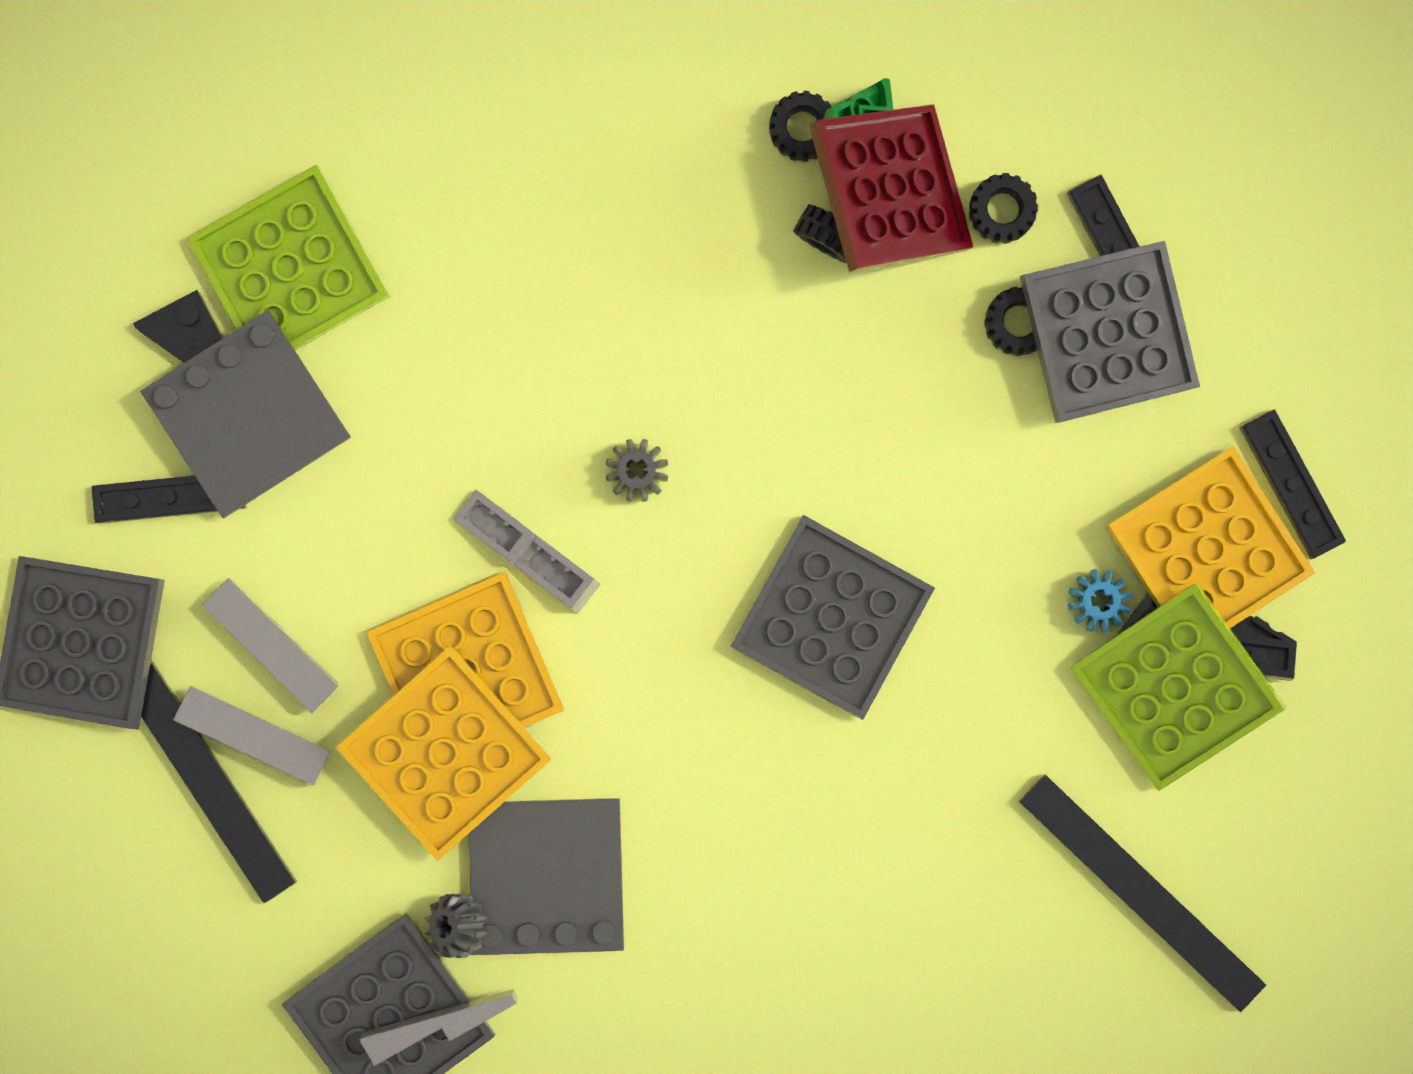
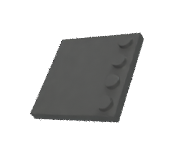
M1165 241L1019 276L1055 423L1200 387Z
M269 310L140 391L223 519L352 438Z
M803 515L730 647L863 720L935 587Z
M19 556L0 660V706L139 730L165 580Z
M620 798L505 801L469 833L470 892L473 900L482 904L480 914L488 917L483 923V928L488 933L481 937L483 947L473 951V955L624 951Z
M407 912L282 1003L284 1009L332 1074H445L496 1035L487 1021L451 1041L448 1040L441 1028L379 1064L373 1065L359 1040L362 1032L471 1001L435 950L430 948L429 942Z

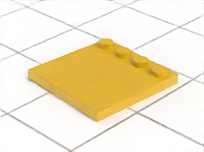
M1233 446L1106 526L1157 608L1197 582L1229 628L1315 574V571Z
M502 572L366 632L393 696L449 646H452L524 728L565 711L506 572Z
M449 646L336 747L436 861H439L552 760L548 753L452 646Z

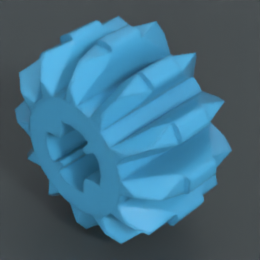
M1093 569L1089 573L1090 582L1082 575L1076 578L1082 590L1069 588L1068 594L1077 597L1078 602L1067 604V609H1080L1081 612L1073 619L1076 624L1088 618L1086 631L1093 632L1098 622L1101 632L1106 633L1109 632L1110 628L1109 620L1117 627L1123 624L1117 612L1130 614L1131 608L1121 605V600L1132 598L1131 592L1119 593L1118 590L1126 583L1123 578L1111 584L1113 571H1105L1102 580H1100L1099 572L1097 569ZM1097 590L1100 596H1107L1108 604L1102 605L1104 608L1102 612H1100L1099 606H1092L1091 598L1097 597L1094 594Z

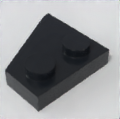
M198 290L133 323L138 331L183 363L224 338Z
M1250 615L1230 628L1265 678L1292 681L1294 679L1297 641L1283 632L1273 630L1269 623L1258 616L1253 617Z

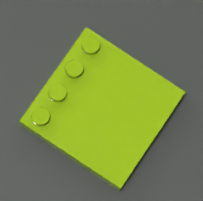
M318 165L312 166L186 238L236 330L269 310L295 350L391 297Z
M1197 582L1070 667L1158 792L1269 721L1286 708Z

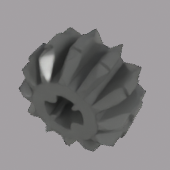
M632 439L626 440L628 453L625 454L618 446L613 448L615 455L620 458L619 462L612 459L606 460V466L618 469V472L606 475L607 482L621 480L613 489L616 495L620 494L626 487L629 488L626 494V501H633L636 490L640 492L642 502H647L648 495L645 489L649 487L653 493L659 495L661 489L654 483V480L668 481V475L656 472V469L667 467L668 460L661 459L654 462L653 460L660 454L661 448L656 446L647 454L648 440L642 439L639 450H635ZM633 462L636 465L642 462L645 463L648 467L643 469L644 473H647L643 479L638 476L630 479L627 476V473H631L630 468H627L630 463Z
M446 894L441 896L439 901L430 904L432 914L425 917V920L429 923V930L425 934L432 937L430 948L439 950L440 956H445L446 958H466L469 955H473V951L483 947L481 937L488 934L483 928V923L488 917L480 914L482 904L474 901L473 896L467 894Z

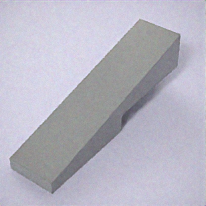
M478 490L473 492L454 517L456 522L578 614L601 585V583Z
M229 577L202 604L311 714L338 687V682L283 631L284 629Z
M192 686L189 687L173 721L239 753L250 756L310 786H314L330 753L329 750Z
M514 989L362 1032L359 1040L375 1066L441 1028L448 1040L451 1041L517 1004L518 996Z

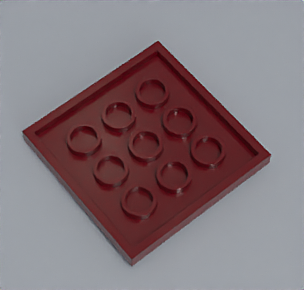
M934 104L817 120L809 125L849 272L965 252L974 248Z

